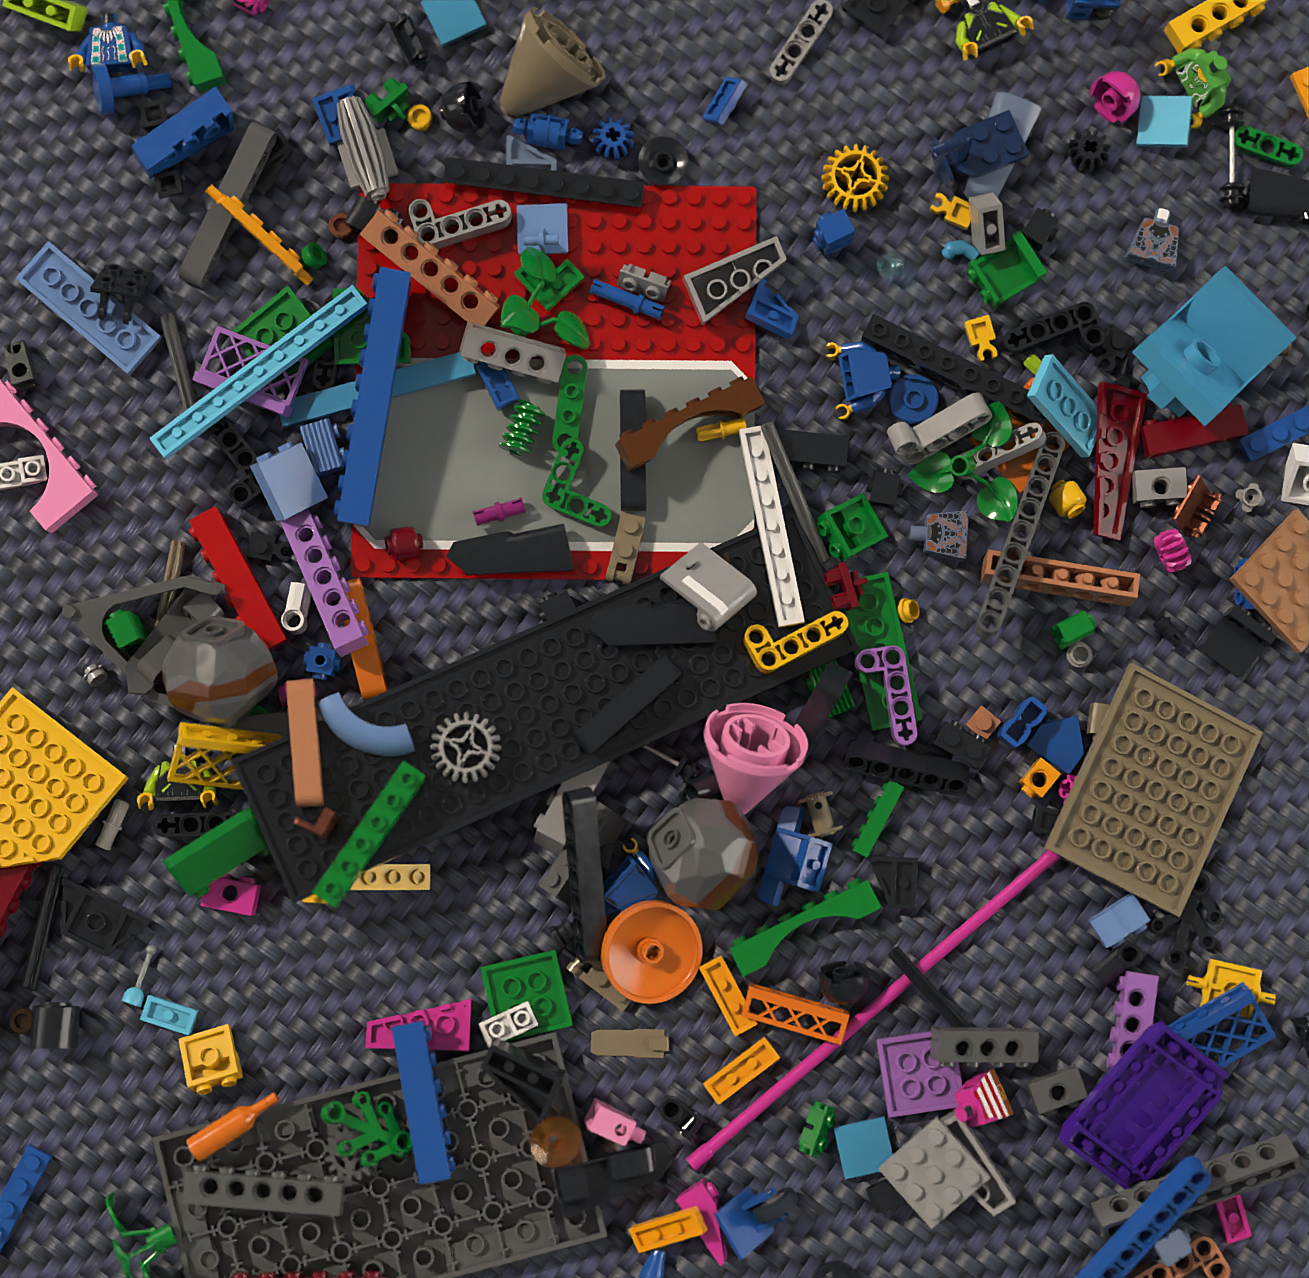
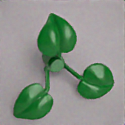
M527 246L520 256L521 266L530 277L539 279V284L528 303L518 295H511L506 299L502 308L501 327L511 328L514 334L525 337L528 333H534L543 326L555 323L554 330L561 339L574 346L588 349L590 345L588 333L578 316L568 311H562L558 314V318L553 317L539 323L538 313L533 308H530L543 287L544 281L553 283L556 280L557 272L554 263L545 253Z
M998 401L988 405L992 413V419L971 432L975 440L983 441L981 445L967 452L966 456L958 455L953 459L948 454L938 451L918 462L913 470L909 472L908 476L919 487L934 493L946 492L952 488L955 482L953 474L956 476H969L987 487L982 489L977 496V506L980 512L990 519L1010 522L1014 519L1019 504L1018 493L1014 484L1004 477H997L990 484L987 480L974 473L976 463L972 458L973 455L985 448L987 443L993 447H1000L1007 443L1012 435V420L1004 404Z
M115 1192L111 1193L106 1197V1207L122 1239L130 1236L150 1234V1236L146 1237L147 1245L127 1255L121 1251L117 1239L112 1240L114 1252L121 1263L123 1274L126 1278H132L129 1270L130 1258L150 1249L151 1252H155L144 1262L142 1260L139 1261L143 1278H149V1263L158 1255L164 1253V1249L177 1243L170 1224L157 1230L155 1227L145 1230L127 1231L117 1218L114 1208Z

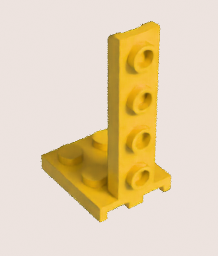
M381 864L361 873L350 890H430V864ZM312 895L302 900V902L327 903L317 895Z

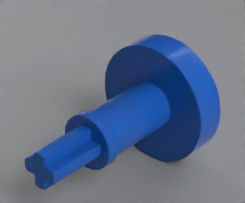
M104 63L93 64L90 67L94 97L100 115L114 114L113 98L138 94L147 95L148 90L172 87L169 72L151 75L138 72V74L109 78Z

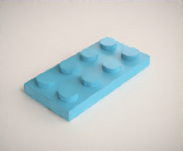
M1053 354L1045 355L1027 397L1081 458L1090 457L1096 443L1097 405Z

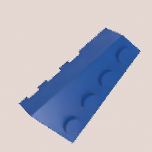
M215 86L153 131L136 139L134 144L131 145L133 155L148 178L151 179L154 177L153 174L165 171L233 132L235 128L232 110Z

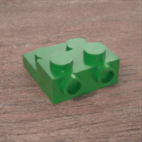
M864 493L824 512L816 519L820 535L826 536L831 544L829 546L831 555L834 558H839L841 563L888 537Z

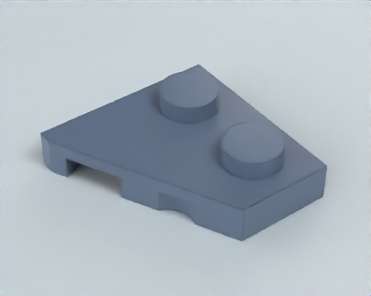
M507 135L506 165L557 171L556 159Z

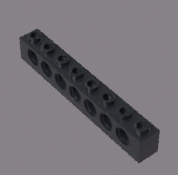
M875 314L872 315L862 334V342L875 348L878 352H883L888 357L965 395L981 393L987 405L998 401L1002 402L1009 416L1024 424L1038 423L1042 428L1044 427L1047 418L1027 397L1028 389Z

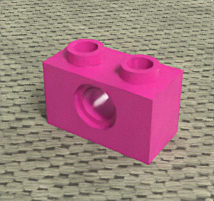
M227 873L212 882V885L208 887L210 892L202 896L200 906L252 916L256 914L261 885L255 884V879L240 876V880L230 879V874ZM231 885L237 889V897L234 900H230L226 896V890Z

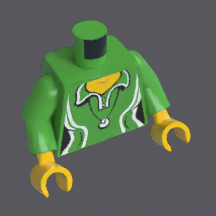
M1190 48L1173 56L1172 60L1165 59L1155 64V67L1161 64L1165 66V72L1159 74V76L1170 74L1173 71V67H1177L1175 71L1188 95L1192 96L1196 110L1199 111L1196 114H1191L1193 124L1190 126V129L1199 128L1202 125V118H1208L1225 103L1226 89L1231 83V77L1226 70L1227 60L1223 56H1219L1216 51L1206 53L1203 49Z

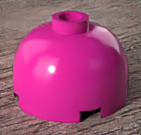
M1113 71L1106 73L1098 78L1090 88V97L1094 96L1097 102L1094 104L1096 111L1109 122L1115 123L1118 120L1122 123L1139 107L1141 99L1139 86L1131 76L1124 72Z

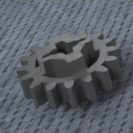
M344 1126V1131L336 1128L334 1130L336 1137L329 1136L327 1139L332 1144L324 1147L325 1151L330 1152L325 1161H332L333 1163L329 1170L338 1169V1178L343 1174H347V1181L352 1180L353 1175H356V1178L361 1180L363 1178L362 1172L369 1176L372 1173L371 1168L363 1166L356 1169L358 1161L363 1152L367 1150L375 1151L381 1145V1142L373 1141L368 1144L369 1147L363 1146L356 1151H359V1154L354 1158L351 1157L352 1155L346 1158L341 1157L345 1162V1166H343L337 1158L339 1156L337 1153L338 1142L342 1137L349 1134L348 1140L350 1141L364 1134L347 1126ZM344 1144V1145H343V1150H344L346 1153H348L347 1150H348L349 1148H348L347 1145ZM367 1154L366 1159H369L368 1162L371 1163L372 1158ZM377 1162L372 1167H377L379 1163Z

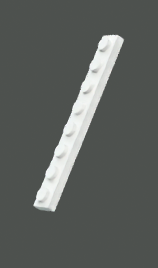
M761 426L739 429L778 628L803 624L805 621L769 447L762 433Z

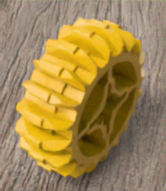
M854 144L853 151H850V148L846 145L843 149L844 154L837 149L834 153L835 157H828L827 161L830 165L827 164L823 167L825 174L822 175L821 180L827 182L823 185V190L829 191L827 194L828 199L836 197L834 201L835 206H838L840 202L844 203L843 209L845 211L848 205L852 206L853 212H857L859 205L863 211H866L867 203L874 207L876 205L875 199L882 200V192L887 191L888 186L885 183L889 181V176L885 173L888 171V167L880 166L884 161L883 157L875 159L876 150H873L870 154L867 153V145L863 147L862 151L858 150V144ZM857 161L853 167L839 168L847 162ZM864 164L872 170L875 179H872L870 175L865 173L863 169ZM859 169V178L854 183V186L851 187L853 182L852 178L854 175H856V172ZM835 177L840 178L839 181L847 185V192H844L838 186ZM858 189H871L865 194L854 195Z

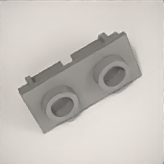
M632 264L623 265L619 273L617 286L627 291L642 294L652 300L665 301L667 290H669L671 281L667 280L666 276L651 272L649 277L645 278V269Z

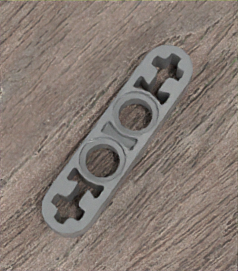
M816 0L811 5L770 67V78L775 84H786L792 78L829 23L833 12V7L829 1ZM822 7L825 8V14H822L816 23L814 21L817 15L816 9L821 10ZM805 26H810L814 29L815 34L810 38H806L801 34V29ZM792 46H796L801 50V55L797 58H792L788 55L787 50ZM786 61L788 63L785 69L786 76L783 74L780 77L776 76V69L780 70Z
M1029 423L1013 430L1007 443L1016 442V445L1009 451L1004 450L1007 443L1000 447H993L987 443L985 448L972 456L977 462L974 473L978 475L1042 446L1046 440L1044 430L1038 423ZM1035 433L1036 437L1031 439V434ZM973 449L966 451L960 455L966 456V453L972 451ZM992 452V457L989 460L981 461L983 454ZM956 476L960 480L970 478L969 476Z

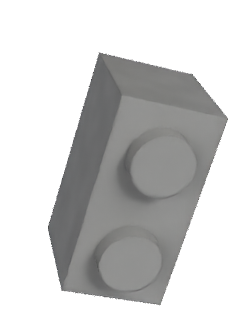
M993 192L970 197L969 207L973 245L981 255L1006 250L1002 203Z

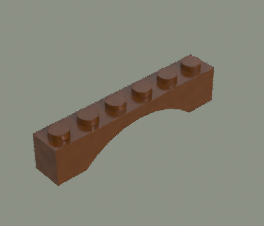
M743 376L736 378L729 383L730 387L724 390L721 387L715 388L708 392L709 397L700 400L699 397L694 398L685 404L686 408L680 411L677 408L671 409L663 414L665 418L657 422L653 418L641 425L642 429L636 432L630 429L620 434V439L615 444V447L628 472L650 462L656 456L666 436L673 429L687 421L712 415L739 419L760 409L765 404V401L752 376L745 380Z

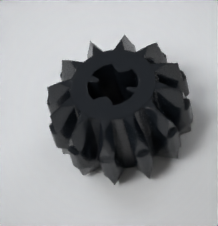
M1088 128L1084 129L1083 134L1076 132L1074 139L1068 143L1071 149L1067 151V156L1073 157L1070 162L1071 165L1080 164L1078 167L1079 171H1082L1087 166V170L1092 172L1094 166L1101 168L1103 161H1107L1109 158L1107 151H1109L1110 145L1104 144L1107 137L1104 135L1099 138L1097 136L1099 133L1098 129L1093 134H1090ZM1091 148L1093 151L1086 152L1084 149Z

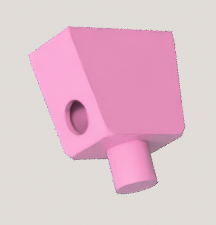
M594 1098L583 1120L590 1131L623 1146L627 1144L628 1140L640 1145L646 1134L645 1130L636 1126V1121L632 1116L597 1098ZM618 1124H622L619 1129H615Z

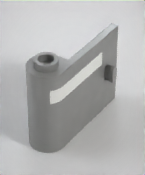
M702 542L660 575L661 580L698 608V623L703 629L709 631L718 629L757 595L756 587L751 580Z

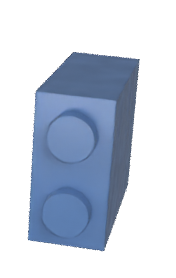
M291 441L277 447L278 453L271 456L270 452H267L257 457V463L250 466L276 521L285 520L328 498L302 443L295 445Z

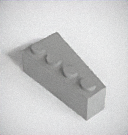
M777 236L684 275L682 280L702 325L785 263L787 259Z
M610 762L561 783L558 792L555 793L553 791L546 803L549 809L545 815L541 813L534 824V827L537 828L534 843L557 855L561 853L566 844L562 808L563 792L583 787H591L593 792H595Z
M955 1110L942 1117L940 1120L990 1175V1179L971 1195L993 1216L1016 1203L1015 1195L973 1130L967 1126L966 1121H959L955 1116Z

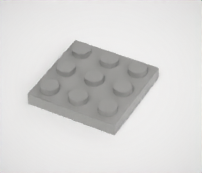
M937 1116L878 1168L931 1229L990 1179L989 1173Z

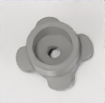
M1251 483L1247 488L1239 489L1235 493V497L1240 500L1244 512H1250L1252 508L1262 506L1265 503V497H1263L1256 483ZM1249 495L1252 496V500L1248 499Z

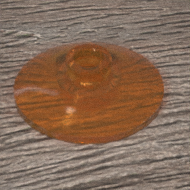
M559 1116L543 1120L540 1125L538 1124L534 1128L529 1140L532 1156L538 1163L546 1167H560L569 1163L577 1155L581 1145V1135L577 1126L571 1120ZM557 1135V1139L555 1141H549L550 1137Z

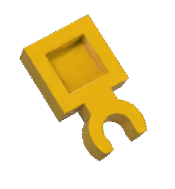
M936 193L934 199L939 200L942 206L936 207L931 205L929 211L933 214L944 213L946 214L945 222L967 230L971 221L969 202L956 196L950 202L947 201L945 195Z
M989 315L965 321L964 327L970 346H978L979 348L977 352L978 361L980 363L984 361V351H989L992 359H995L997 357V350L990 342L995 341L996 336Z

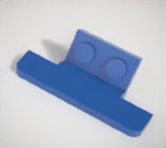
M786 806L781 812L758 892V897L761 901L778 907L785 883L818 893L821 887L833 843L799 833L806 811L803 808Z

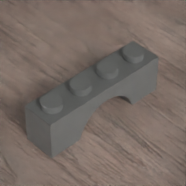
M596 800L599 844L601 847L608 843H615L628 821ZM565 845L539 886L571 907Z

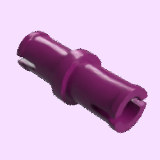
M521 497L501 504L495 502L494 506L476 511L473 510L477 526L496 520L502 522L504 518L526 513Z

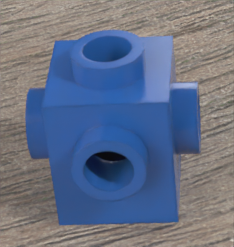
M318 643V647L310 646V651L305 652L303 666H306V671L312 674V678L327 681V677L335 678L336 672L340 671L342 657H339L337 651L333 650V645ZM319 656H324L325 662L322 665L317 664Z

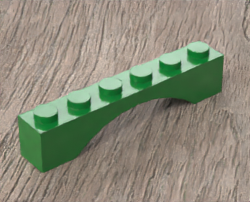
M166 0L167 3H164L163 7L167 18L172 17L174 26L170 28L175 41H180L182 48L178 49V53L182 63H187L189 71L185 73L190 87L195 86L198 93L211 90L215 86L226 85L227 82L216 54L202 45L190 32L185 21L183 0Z
M857 878L846 884L848 889L840 893L835 889L823 895L824 901L815 904L813 900L800 907L802 912L794 916L789 912L777 918L778 924L770 927L767 923L754 930L756 935L748 939L743 935L731 941L733 946L729 950L742 976L744 977L766 966L779 942L792 930L806 922L828 916H846L860 919L882 908L869 881H861L860 878Z

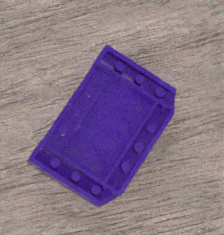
M1162 1021L1148 1026L1064 1122L1059 1140L1119 1186L1129 1189L1131 1188L1130 1184L1140 1179L1146 1181L1152 1178L1217 1105L1223 1093L1221 1091L1224 1078L1227 1079L1228 1073Z

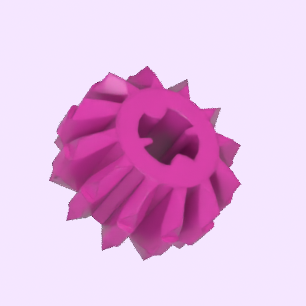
M1166 530L1154 537V546L1163 567L1168 572H1178L1191 565L1192 560L1189 548L1178 530Z

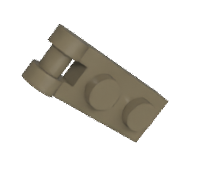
M621 512L605 580L611 582L618 580L623 581L625 585L631 584L646 517ZM617 564L627 566L625 572L616 570Z
M578 958L568 964L566 968L571 973L588 984L622 1012L632 1001L619 993L611 985L604 973L600 960L589 962L593 967L588 973L581 969L584 964Z

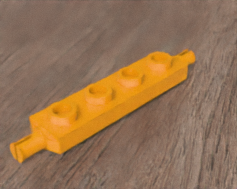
M213 184L205 190L216 201L217 205L220 204L294 273V276H297L306 286L312 282L314 278L303 269V265L299 262L301 257L291 248L288 250L284 249L280 245L282 240L273 231L267 233L261 227L264 223L252 213L249 216L242 210L244 204L234 195L230 198L222 194Z

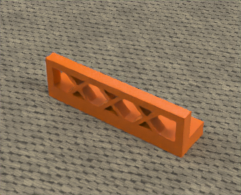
M749 983L747 997L741 1016L839 1045L842 1043L850 1016L847 1010L754 983ZM751 999L762 1000L767 1010L760 1014L748 1012ZM767 1002L775 1005L770 1008ZM781 1006L786 1007L792 1017L785 1021H780L776 1019L772 1011ZM793 1010L800 1011V1013L795 1015ZM770 1013L772 1018L766 1017L764 1015ZM806 1013L813 1015L817 1023L808 1029L802 1027L797 1019ZM817 1017L824 1018L825 1020L820 1022ZM794 1020L797 1025L790 1024V1022ZM830 1021L841 1023L838 1036L826 1034L822 1025ZM820 1028L821 1032H817L814 1030Z

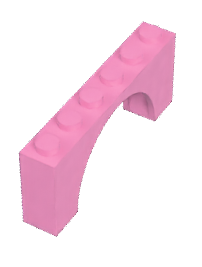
M0 379V427H16L33 433L42 443L48 456V483L42 497L30 512L46 531L53 533L98 496L94 490L96 484L87 474L84 477L78 471L81 466L72 456L66 457L62 452L65 447L56 437L51 439L46 433L49 428L40 418L35 420L30 414L33 409L24 399L20 401L15 396L18 391L8 380L3 382Z

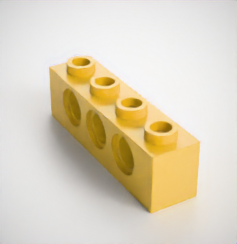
M1206 0L1170 21L1164 32L1178 54L1190 48L1198 49L1202 46L1201 43L1207 39L1213 41L1223 34L1222 30L1228 27L1234 29L1243 23V18L1248 15L1254 17L1265 9L1264 5L1268 0ZM1234 1H1240L1244 8L1237 7ZM1213 13H1219L1223 20L1215 19ZM1191 25L1199 26L1202 32H1195Z

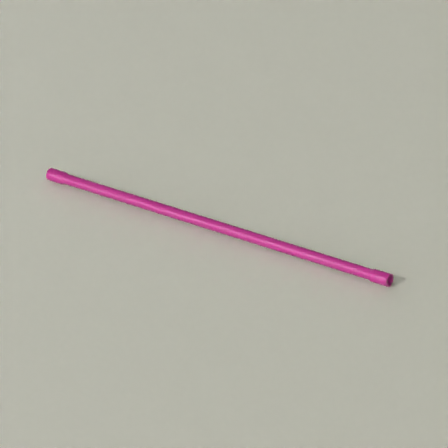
M1048 850L1044 852L1035 863L915 965L925 974L1046 869L1051 868L1057 863L1061 857ZM905 974L848 1021L841 1045L913 984ZM838 1030L836 1033H834L832 1036L837 1037V1036H838V1033H839V1030ZM829 1041L821 1044L713 1138L686 1158L687 1162L695 1171L713 1157L716 1151L840 1045Z

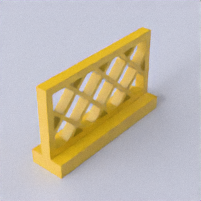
M180 722L178 729L179 737L168 772V781L243 790L239 778L230 780L226 777L235 771L233 764L222 771L216 764L225 759L231 762L234 759L232 757L234 754H246L282 738V735ZM183 746L196 748L197 751L186 756L182 752ZM218 750L222 751V754L211 759L207 752ZM203 756L207 762L196 768L191 761ZM185 764L191 769L186 774L176 773V770ZM211 767L217 773L211 777H204L201 774Z

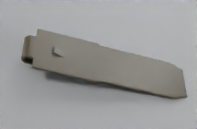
M597 1029L591 1032V1052L595 1055L664 1058V1052L669 1051V1036H664V1029Z

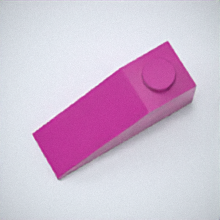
M704 1177L680 1193L676 1201L682 1210L694 1206L698 1207L707 1227L706 1232L699 1236L721 1266L725 1263L728 1255L725 1234L714 1216V1213L721 1208L718 1198L719 1192L712 1182L708 1183Z

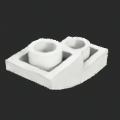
M43 455L18 458V461L0 463V490L22 487L48 480Z
M527 1001L478 1023L489 1048L495 1037L504 1041L537 1026L538 1023Z

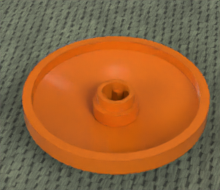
M659 900L642 901L623 910L608 927L601 948L603 970L611 985L626 998L645 1004L664 1002L680 994L693 981L702 959V939L693 919L679 907Z

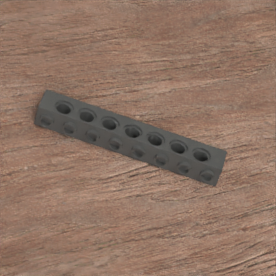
M1287 1134L1273 1136L1260 1143L1248 1145L1243 1149L1223 1154L1207 1162H1202L1210 1174V1184L1182 1215L1301 1173L1300 1157ZM1167 1176L1150 1180L1140 1186L1125 1189L1120 1193L1100 1198L1091 1203L1094 1219L1105 1242L1110 1240Z

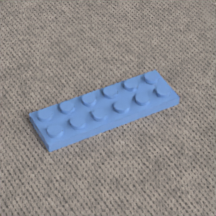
M49 241L15 278L129 376L162 339L159 334L133 312L129 325L123 324L124 305L112 294L109 297L107 317H104V320H99L100 293L90 292V287L95 280Z

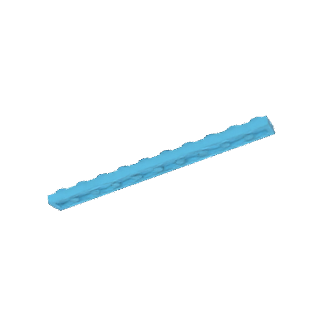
M351 285L149 439L166 460L366 310L368 308L367 302L355 287Z

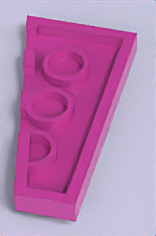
M472 999L368 1021L366 1049H395L391 1027L425 1020L426 1025H430L433 1040L429 1041L430 1050L470 1051Z

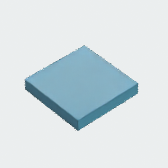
M1142 96L1137 146L1188 147L1193 103L1192 96Z

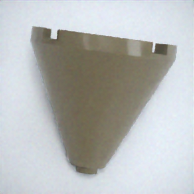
M531 7L523 17L501 93L500 108L509 117H520L598 87L606 77L605 71L598 59L594 57L591 60L585 49L587 46L565 24L547 11L543 10L539 15L536 14L537 7Z

